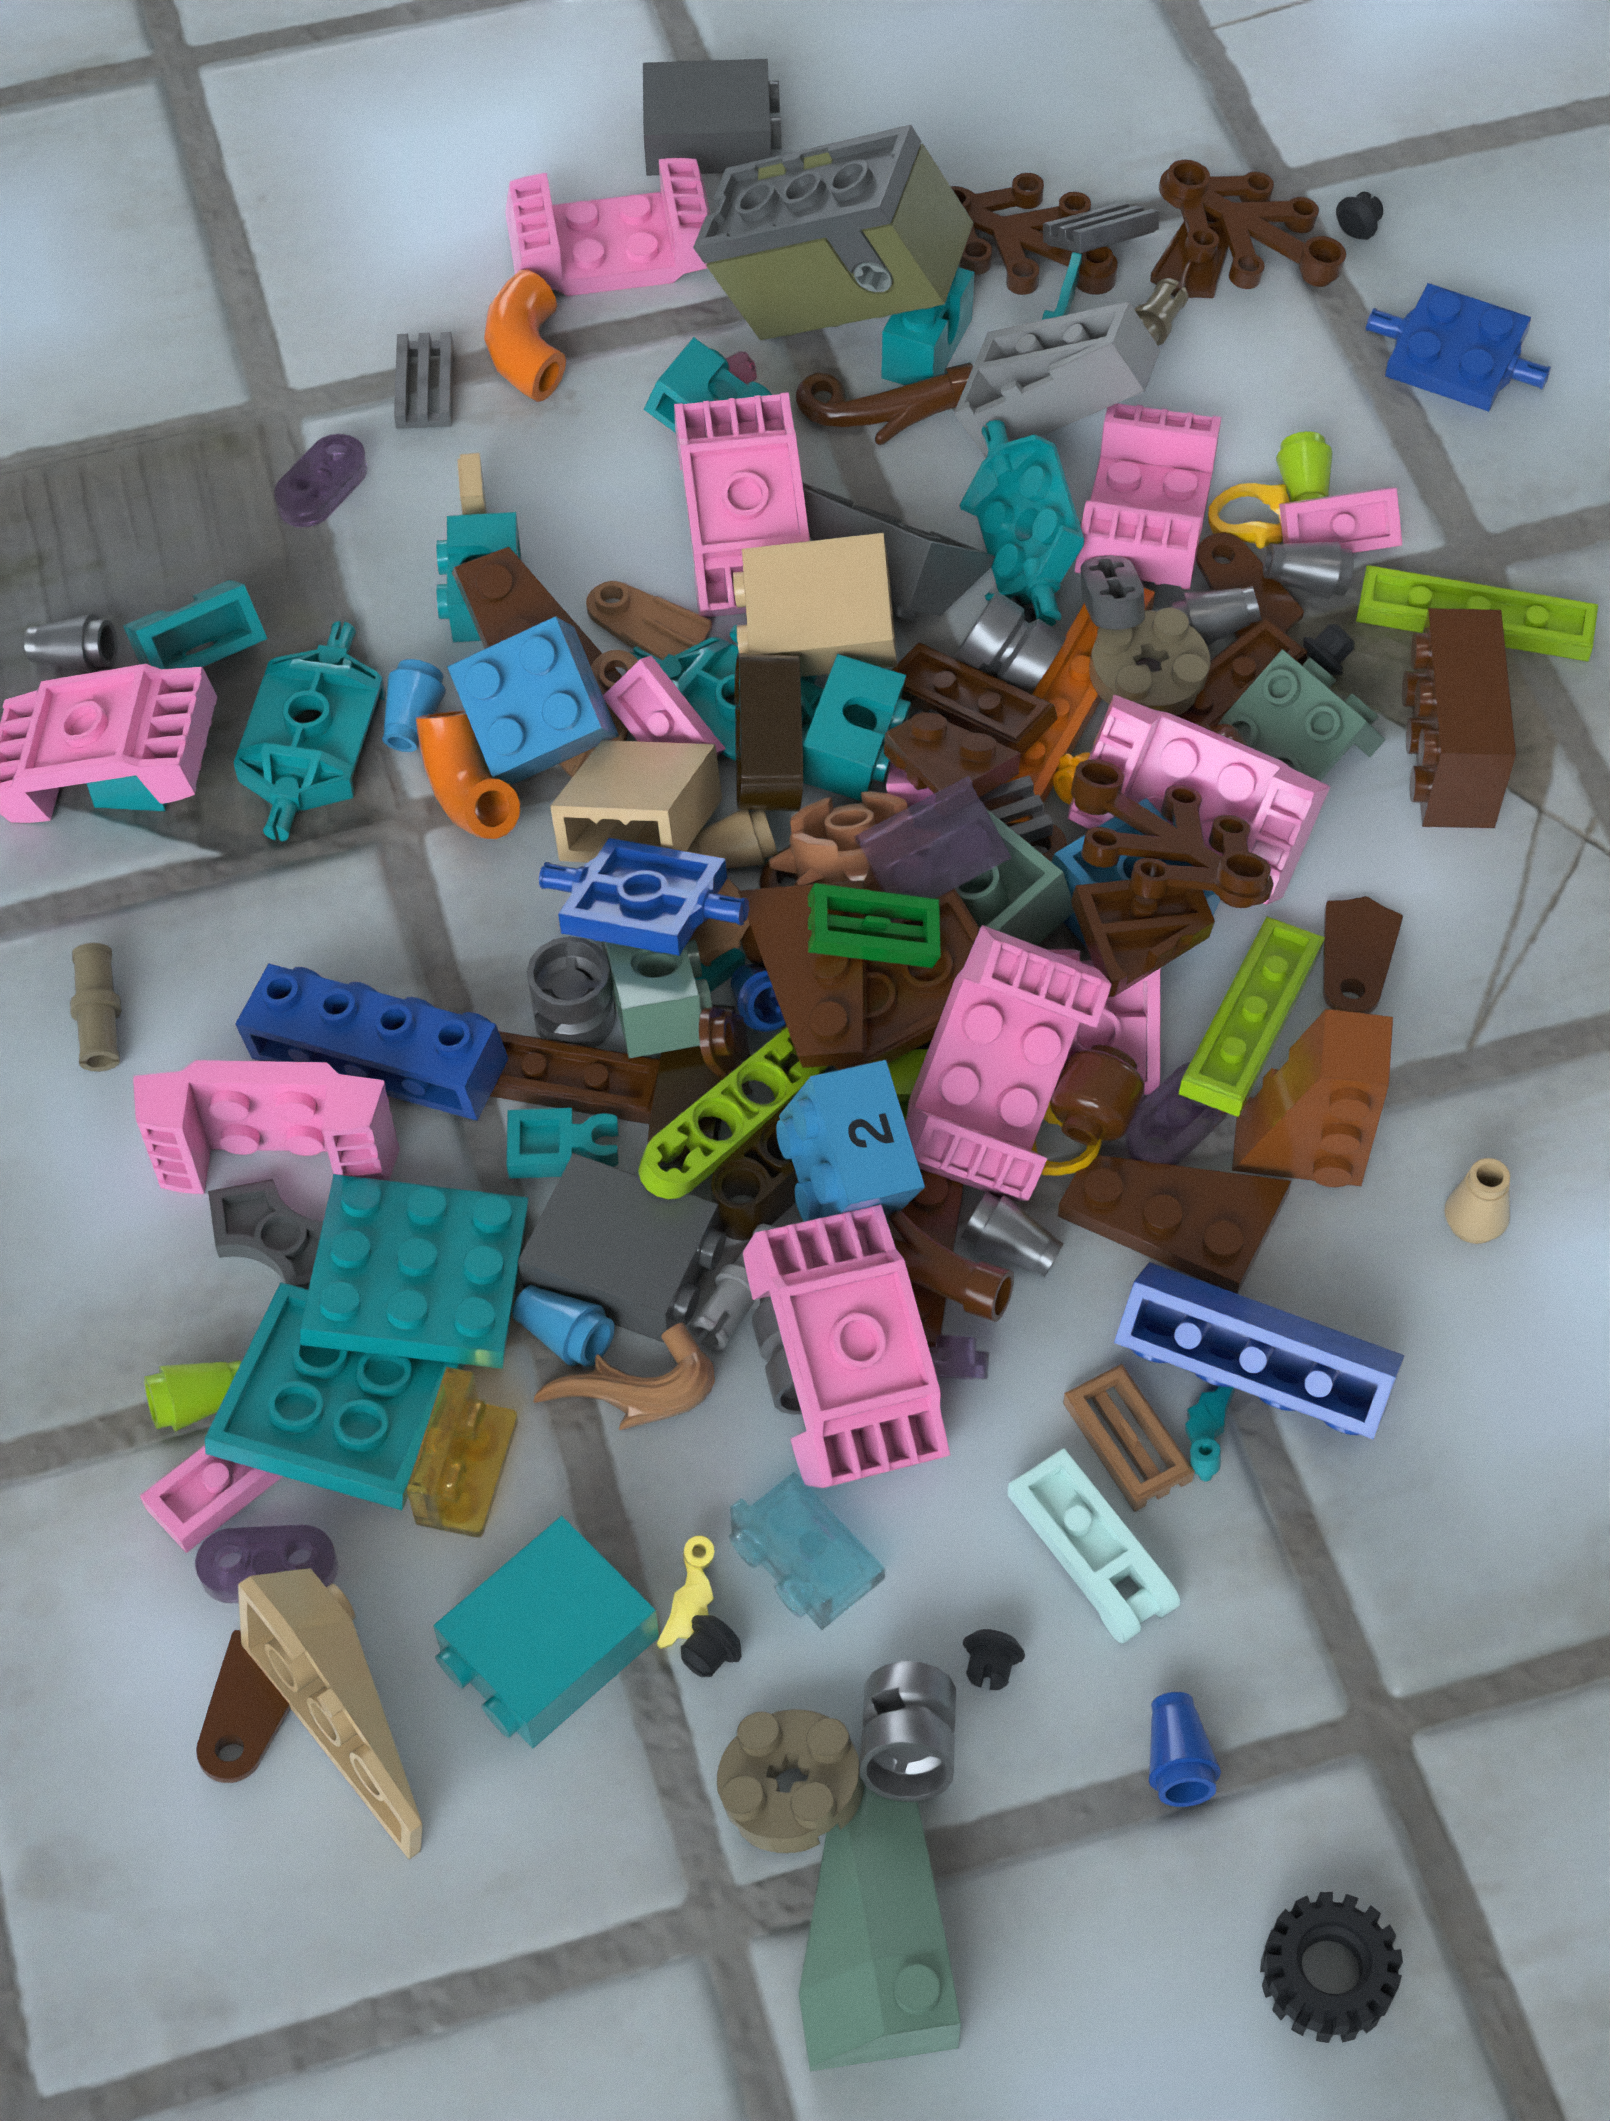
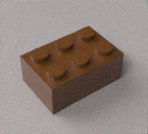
M1428 608L1423 633H1414L1412 637L1411 667L1414 671H1405L1402 682L1403 706L1412 707L1413 718H1408L1406 751L1407 754H1416L1417 766H1412L1410 773L1411 802L1420 803L1422 827L1495 828L1516 757L1502 611L1491 609Z

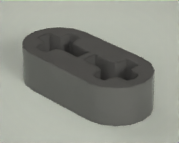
M1114 555L1091 558L1081 565L1082 598L1090 618L1096 626L1103 629L1121 630L1135 627L1145 620L1144 587L1133 563L1129 559Z

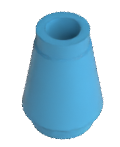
M405 659L398 663L396 670L389 673L384 734L382 741L388 747L402 752H413L417 749L419 740L415 718L435 713L446 693V689L442 684L443 673L434 665L421 660Z
M534 1285L526 1287L519 1294L513 1306V1319L521 1323L524 1328L570 1366L581 1364L585 1367L595 1365L596 1355L599 1354L601 1357L605 1355L614 1336V1322L606 1317L602 1306L546 1289H540Z

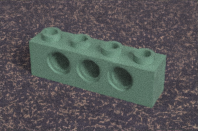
M689 940L680 956L601 942L602 950L607 956L612 991L629 1059L700 1046V1013L703 1008L712 1007L707 979L695 980V978L702 977L696 940Z

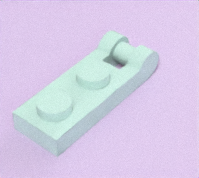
M1065 1448L1008 1484V1497L1096 1608L1106 1629L1116 1641L1124 1644L1141 1632L1140 1624L1154 1614L1163 1618L1180 1606V1598L1170 1580ZM1130 1576L1138 1586L1139 1591L1124 1599L1114 1585Z

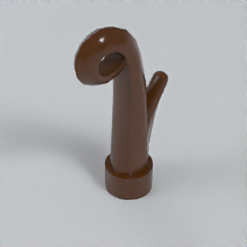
M969 362L944 369L943 374L850 401H846L844 386L836 376L828 373H814L807 376L799 384L796 391V403L800 411L807 418L824 426L852 427L888 422L875 436V443L883 445L908 426L934 414L953 409L955 412L973 365ZM825 391L829 392L832 396L827 403H823L815 399L814 395L817 392Z
M895 1210L890 1214V1222L905 1240L901 1241L893 1238L897 1251L905 1260L910 1282L962 1304L966 1313L993 1322L1000 1320L1007 1309L1013 1291L1014 1273L1012 1270L984 1261L976 1263L958 1255L920 1230L903 1212Z

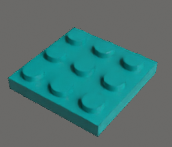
M333 1174L300 1327V1345L503 1369L519 1271L518 1260L522 1252L528 1215L529 1197Z
M280 1282L205 1436V1454L403 1510L465 1364L300 1345V1327L308 1290Z

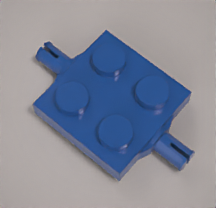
M1427 283L1416 307L1404 318L1373 308L1367 321L1366 331L1396 340L1395 348L1387 362L1385 377L1488 412L1499 391L1508 385L1512 379L1543 390L1551 371L1550 366L1547 367L1520 358L1521 345L1529 331L1531 317Z
M608 838L598 855L584 866L573 868L545 862L539 873V885L542 889L571 893L558 913L561 934L599 942L614 943L657 953L680 956L696 928L704 921L714 919L744 925V921L747 920L749 913V901L747 898L718 894L727 880L725 858Z

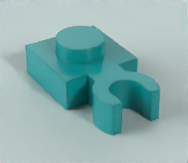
M572 1108L508 1110L506 1166L509 1179L561 1177L573 1153L611 1167L619 1165L617 1145L602 1146L595 1143L601 1137L619 1136L617 1116L607 1113L596 1114L589 1117L582 1124H574Z

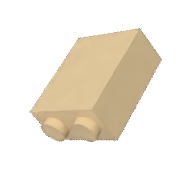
M884 533L742 549L743 572L733 573L737 608L746 607L747 625L737 626L739 653L799 656L800 677L830 674L837 654L882 668L897 667L889 563Z
M601 740L550 805L559 861L589 862L598 855L608 838L687 851L722 800L715 744Z

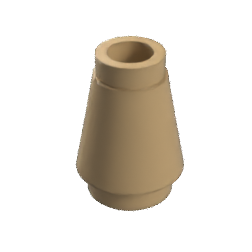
M741 809L701 830L687 850V852L725 858L726 869L765 865L764 858L778 854L765 810L749 812V810Z
M1492 1158L1478 1160L1447 1198L1444 1209L1445 1217L1451 1230L1457 1237L1469 1243L1482 1244L1499 1237L1507 1229L1510 1222V1172L1502 1162Z

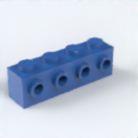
M268 963L235 1023L252 1059L275 1062H327L338 1074L384 1080L386 1094L389 1097L478 1121L508 1061L497 1025L480 1014L465 1012L461 1015L435 1008L429 1002L417 997L401 999L382 994L361 982L345 984L322 978L316 972L304 967H295L292 970Z
M1151 1262L1146 1265L1134 1280L1114 1340L1115 1344L1131 1349L1137 1356L1148 1361L1172 1364L1195 1373L1197 1377L1210 1384L1239 1389L1258 1396L1260 1400L1274 1408L1285 1411H1298L1322 1420L1327 1426L1336 1431L1349 1435H1362L1373 1440L1384 1416L1405 1355Z

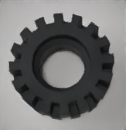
M1320 1892L1316 1902L1310 1903L1308 1896L1296 1900L1290 1912L1285 1908L1277 1918L1273 1930L1271 1929L1261 1958L1260 1972H1264L1265 1975L1262 1989L1265 1998L1273 1996L1275 2000L1272 2011L1280 2021L1288 2015L1294 2021L1291 2030L1301 2036L1304 2035L1306 2028L1317 2032L1316 2041L1329 2043L1333 2035H1341L1343 2043L1355 2040L1358 2032L1362 2029L1366 2034L1377 2026L1381 2016H1385L1402 1978V1975L1398 1974L1403 1963L1401 1949L1394 1950L1393 1943L1397 1937L1391 1925H1388L1382 1929L1377 1923L1381 1913L1372 1905H1370L1366 1913L1355 1908L1359 1898L1349 1894L1345 1895L1342 1903L1333 1902V1892ZM1321 1941H1333L1348 1948L1358 1962L1359 1980L1357 1984L1347 1992L1340 1994L1326 1993L1314 1987L1305 1976L1302 1966L1303 1954L1311 1945Z

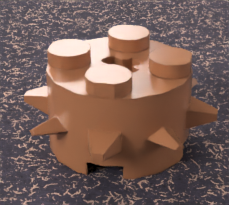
M870 791L861 792L862 803L848 804L833 808L832 797L824 798L803 807L791 817L790 826L792 833L789 839L790 848L769 859L770 869L794 873L796 876L794 886L863 880L867 890L901 894L903 890L910 891L921 873L918 854L930 848L931 844L939 837L938 832L914 828V817L908 812L907 802L892 794Z

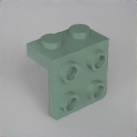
M1283 649L1218 723V725L1228 724L1234 726L1250 748L1279 759L1292 769L1318 781L1325 777L1353 744L1367 756L1371 757L1386 740L1372 726L1379 717L1375 712L1352 693L1345 701L1340 699L1329 689L1336 680L1310 657L1301 665Z

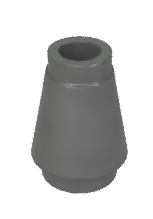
M1339 542L1286 543L1281 545L1270 543L1264 556L1263 576L1264 578L1274 579L1277 582L1316 596L1330 599L1333 594L1341 596L1346 594L1352 579L1354 556L1352 550L1341 548Z
M1253 586L1243 589L1234 588L1184 593L1185 599L1171 603L1172 608L1179 609L1186 614L1189 625L1196 629L1207 646L1249 626L1250 623L1261 620Z
M90 614L40 625L39 627H29L24 637V648L26 656L31 662H41L88 672H99L102 667H110L114 664L117 656L118 641L115 627L111 621L100 620L97 615Z
M988 1192L983 1196L961 1236L962 1239L974 1245L972 1252L1029 1272L1034 1271L1044 1278L1064 1245L1063 1242L1054 1238L1049 1231L1005 1194L1000 1200Z

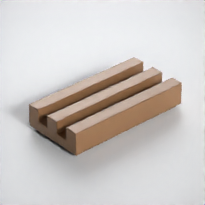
M1123 1364L1064 1393V1406L1134 1512L1145 1507L1147 1500L1156 1496L1157 1499H1160L1170 1493L1171 1487L1177 1484L1183 1487L1193 1481L1195 1471ZM1115 1388L1168 1467L1166 1471L1160 1473L1138 1440L1137 1435L1106 1392L1107 1389ZM1091 1398L1145 1482L1140 1483L1086 1400Z

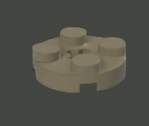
M1169 607L1159 611L1145 610V620L1135 627L1121 630L1099 627L1091 653L1089 674L1094 689L1109 705L1113 695H1117L1153 710L1177 716L1186 712L1196 702L1197 695L1204 689L1211 665L1210 653L1202 636L1189 625L1188 617L1179 609ZM1141 658L1155 659L1160 662L1159 671L1151 672L1147 665H1137L1136 662L1140 661Z
M792 1709L772 1714L762 1711L748 1715L740 1722L737 1728V1736L725 1749L717 1771V1792L730 1822L739 1829L741 1836L751 1845L776 1853L806 1851L819 1845L818 1836L829 1832L837 1823L841 1830L852 1820L857 1812L864 1791V1782L860 1777V1759L846 1726L837 1719L809 1710ZM795 1768L800 1769L802 1774L808 1776L806 1781L794 1782L790 1792H780L779 1784L775 1780L782 1772Z

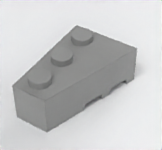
M1129 301L987 332L954 415L985 458H987L988 449L981 432L983 426L987 427V422L992 420L1004 422L1009 442L1034 434L1041 437L1144 392L1160 353V348Z

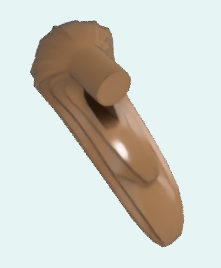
M681 1322L669 1328L661 1335L662 1340L678 1364L670 1372L658 1377H638L613 1367L597 1354L593 1370L573 1373L544 1385L536 1392L533 1402L539 1403L566 1397H588L604 1400L626 1413L619 1425V1430H625L689 1412L704 1402L715 1383L713 1363L700 1350L684 1322Z

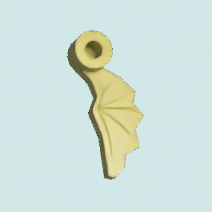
M694 1536L685 1544L683 1559L687 1572L686 1582L682 1588L674 1593L669 1619L657 1642V1646L660 1649L672 1646L677 1639H688L694 1633L691 1620L695 1615H709L707 1606L714 1600L710 1582L703 1569L712 1563L715 1550L711 1540L707 1537Z

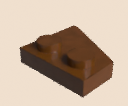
M921 712L885 732L884 755L896 768L906 772L907 780L916 790L927 789L928 787L935 794L934 809L938 814L945 817L1019 774L1020 752L997 743L989 735L973 733L947 722L945 717L939 714Z
M1130 880L1075 885L1071 904L1094 967L1099 969L1111 983L1108 997H1115L1210 937L1215 920L1203 890L1168 887L1164 897L1147 899L1136 895L1130 889Z

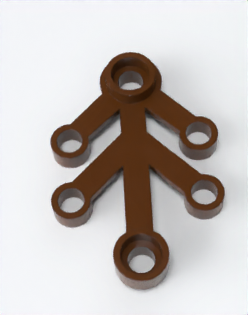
M1193 160L1175 161L1162 174L1159 182V192L1165 201L1173 207L1181 209L1188 234L1183 249L1184 254L1188 259L1197 263H1208L1214 259L1219 244V236L1214 230L1209 228L1205 211L1219 218L1233 257L1229 279L1235 286L1242 289H1253L1261 281L1265 264L1256 255L1251 237L1298 263L1302 278L1310 285L1324 287L1340 276L1346 259V250L1337 240L1326 236H1317L1308 239L1304 243L1268 223L1284 222L1285 226L1293 232H1310L1314 228L1319 213L1318 205L1311 199L1295 197L1290 201H1270L1274 182L1268 175L1261 172H1250L1245 176L1210 177L1207 168ZM1239 196L1242 202H1231L1224 197Z
M1021 173L1013 179L1012 187L978 194L963 187L951 186L974 222L959 266L960 268L975 272V275L984 274L991 268L992 247L987 241L977 238L975 229L992 235L1007 271V288L1018 295L1033 293L1039 285L1040 269L1035 261L1025 257L1022 248L1068 267L1073 251L1047 245V243L1043 242V233L1040 231H1043V223L1090 211V198L1081 192H1068L1059 199V206L1001 216L993 212L1016 206L1022 209L1038 207L1043 201V179L1034 173ZM1104 246L1080 253L1082 254V261L1076 287L1082 292L1092 295L1109 292L1116 284L1118 261L1111 249Z
M1091 759L1082 761L1076 766L1071 786V794L1075 799L1076 807L1090 815H1104L1109 812L1144 834L1119 833L1105 827L1089 829L1085 834L1081 851L1082 858L1087 863L1096 867L1107 868L1116 865L1120 855L1143 857L1134 863L1129 886L1136 895L1147 899L1164 897L1168 887L1213 891L1225 904L1235 908H1248L1259 905L1270 898L1273 889V880L1270 876L1271 868L1262 857L1248 851L1247 840L1250 826L1245 820L1233 815H1221L1214 819L1208 841L1213 849L1223 854V856H1220L1204 846L1199 818L1202 796L1197 790L1185 785H1173L1166 789L1161 813L1167 820L1173 822V825L1121 793L1125 776L1116 765L1103 760ZM1158 859L1187 862L1194 867L1167 865Z

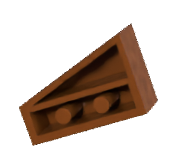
M1325 1009L1289 1048L1288 1061L1279 1070L1271 1068L1263 1077L1262 1089L1254 1098H1248L1240 1116L1236 1118L1232 1171L1312 1180L1322 1186L1332 1188L1346 1185L1362 1186L1389 1087L1393 1017Z

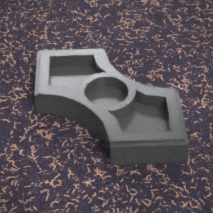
M273 1179L208 1191L215 1247L219 1258L245 1257L259 1261L273 1269L286 1284L309 1290L323 1221L309 1219L290 1209L280 1198Z

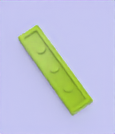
M1367 565L1356 622L1423 633L1428 608L1501 610L1506 648L1589 662L1593 649L1599 604Z
M1266 916L1182 1078L1179 1095L1231 1115L1240 1116L1321 953L1325 937Z

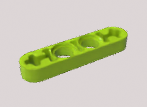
M788 1028L783 1029L650 1140L640 1160L638 1169L642 1184L655 1196L665 1199H677L688 1194L793 1099L810 1076L825 1073L828 1066L802 1068L799 1061L791 1067L788 1075H786L782 1069L790 1053L795 1055L797 1053ZM753 1080L763 1082L773 1091L775 1100L768 1104L755 1103L746 1097L741 1085ZM709 1116L720 1118L730 1127L732 1136L726 1140L719 1141L710 1139L700 1130L698 1120ZM685 1145L691 1151L687 1155L681 1170L672 1168L665 1172L659 1167L661 1160L669 1163L679 1156Z

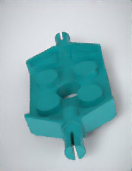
M992 420L986 423L987 427L983 426L981 429L988 449L987 458L981 463L959 506L961 510L978 518L987 553L995 556L991 568L998 592L1009 599L1013 596H1018V599L1021 600L1020 605L1023 606L1032 603L1036 620L1040 619L1046 624L1053 626L1057 624L1055 620L1060 621L1062 618L1054 594L1062 588L1061 581L1084 546L1082 529L1056 444L1035 434L1009 442L1004 422ZM988 592L985 595V599L990 601L995 593Z
M336 621L332 624L326 646L319 645L316 650L275 657L267 664L233 764L238 782L272 804L267 823L263 829L264 834L272 840H276L277 835L280 841H285L289 838V831L295 813L299 812V810L305 811L354 798L355 791L352 777L377 699L379 697V700H385L386 692L383 677L377 671L348 655L353 638L356 635L355 627L348 622H344L343 628L341 621ZM305 710L322 712L318 719L309 723H299L293 720L294 717L299 716Z
M710 637L675 656L668 654L664 660L651 655L638 646L634 647L633 652L630 651V653L638 661L648 656H652L725 747L721 754L736 761L735 705L726 702L725 698L734 696L735 667L737 654L739 653L738 646L719 637ZM800 678L803 746L824 689Z

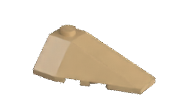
M311 1568L249 1576L238 1584L241 1645L287 1700L291 1710L408 1859H411L421 1852L422 1821L353 1624L355 1613L349 1600L335 1584L325 1587Z

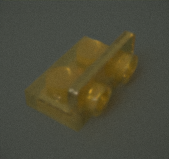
M446 1367L407 1487V1494L416 1525L478 1538L484 1534L518 1424L516 1411L513 1409L489 1405L485 1403V1400L478 1399L473 1372Z

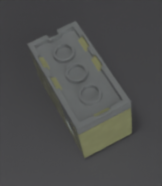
M912 125L725 169L713 198L718 208L715 214L706 215L693 249L704 264L707 263L706 267L760 341L781 336H792L797 333L827 327H838L842 324L872 318H883L888 315L918 309H929L945 304L974 222L924 144H921L922 141Z

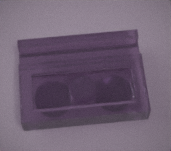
M969 776L854 836L882 892L935 899L1012 858L983 802H980Z

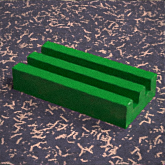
M814 883L808 894V907H811V913L808 917V930H812V935L808 940L809 953L933 968L941 957L939 899ZM827 909L875 916H866L862 919L828 914ZM883 917L921 921L923 926L892 923L890 919Z

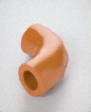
M526 269L519 270L511 277L490 303L487 312L484 340L497 372L524 395L536 402H540L548 398L559 385L565 371L566 358L562 352L547 344L539 334V329L544 322L556 312V297L551 287L542 277Z
M465 710L433 713L416 717L417 734L424 768L433 793L450 820L463 830L479 838L497 839L507 835L515 827L520 815V802L517 793L510 784L500 779L492 778Z

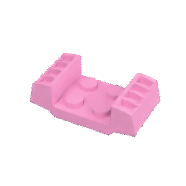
M689 158L659 159L661 192L552 205L547 173L526 176L510 181L505 214L515 274L519 270H530L542 277L552 290H557L566 296L670 284L678 280L683 274L707 269V263L704 264L693 249L706 215H711L705 185L697 160Z
M789 392L768 396L757 395L739 399L729 398V400L674 404L677 449L680 470L683 472L694 560V585L699 616L708 618L746 613V607L737 608L733 586V573L743 572L742 549L810 541Z
M1117 403L1107 407L1100 460L1090 501L1086 500L1081 522L1084 546L1076 557L1075 573H1081V565L1091 558L1108 555L1121 556L1133 563L1141 581L1155 582V585L1181 586V589L1190 590L1217 452L1221 417L1194 415L1191 412H1173L1163 408L1162 410L1143 407V405L1132 406Z
M140 664L41 681L36 691L4 700V711L0 722V814L11 823L51 821L59 787L135 775L160 804L182 800L195 795L198 774L202 766V757L207 745L206 740L212 723L214 706L218 698L203 667L159 669L148 664Z
M1113 695L1088 760L1107 761L1119 767L1125 776L1121 793L1137 803L1147 798L1160 813L1165 791L1168 787L1185 785L1197 790L1202 796L1199 818L1204 846L1220 856H1223V854L1213 849L1208 841L1214 819L1221 815H1233L1245 820L1250 826L1247 840L1248 851L1262 857L1271 868L1270 876L1273 880V889L1270 898L1263 903L1266 905L1283 898L1330 789L1329 785L1292 769L1279 759L1173 714L1153 710L1117 695ZM1072 798L1069 806L1068 819L1087 829L1099 827L1115 817L1109 812L1104 815L1084 813L1076 807L1074 798Z
M984 925L981 926L964 968L954 980L909 1099L908 1115L905 1123L920 1169L1001 1198L1005 1194L1012 1201H1029L1047 1161L1046 1157L1033 1151L1032 1147L1080 1022L1097 1028L1107 1002L1111 983L1099 969Z
M195 1060L181 1071L133 1077L136 1122L160 1188L183 1193L204 1194L211 1150H226L239 1155L252 1154L257 1150L290 1151L301 1156H312L321 1152H328L333 1174L390 1180L400 1147L396 1137V1129L392 1120L384 1080L338 1074L327 1062Z
M882 1205L755 1232L743 1251L745 1269L753 1300L769 1296L772 1300L806 1427L805 1432L790 1439L804 1484L826 1488L950 1456L940 1410L941 1391L905 1260L895 1247Z

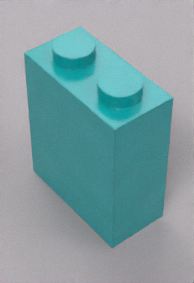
M562 1515L433 1625L440 1652L435 1656V1659L441 1669L461 1689L471 1683L487 1700L481 1707L493 1725L507 1738H510L517 1732L532 1749L659 1638L656 1610Z

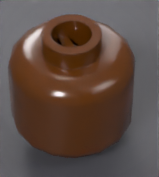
M1093 1045L1089 1050L1077 1051L1067 1059L1052 1094L1050 1108L1055 1117L1062 1123V1132L1073 1141L1093 1146L1097 1144L1099 1139L1102 1141L1117 1140L1128 1131L1144 1096L1145 1084L1137 1071L1136 1062L1128 1054L1111 1046Z

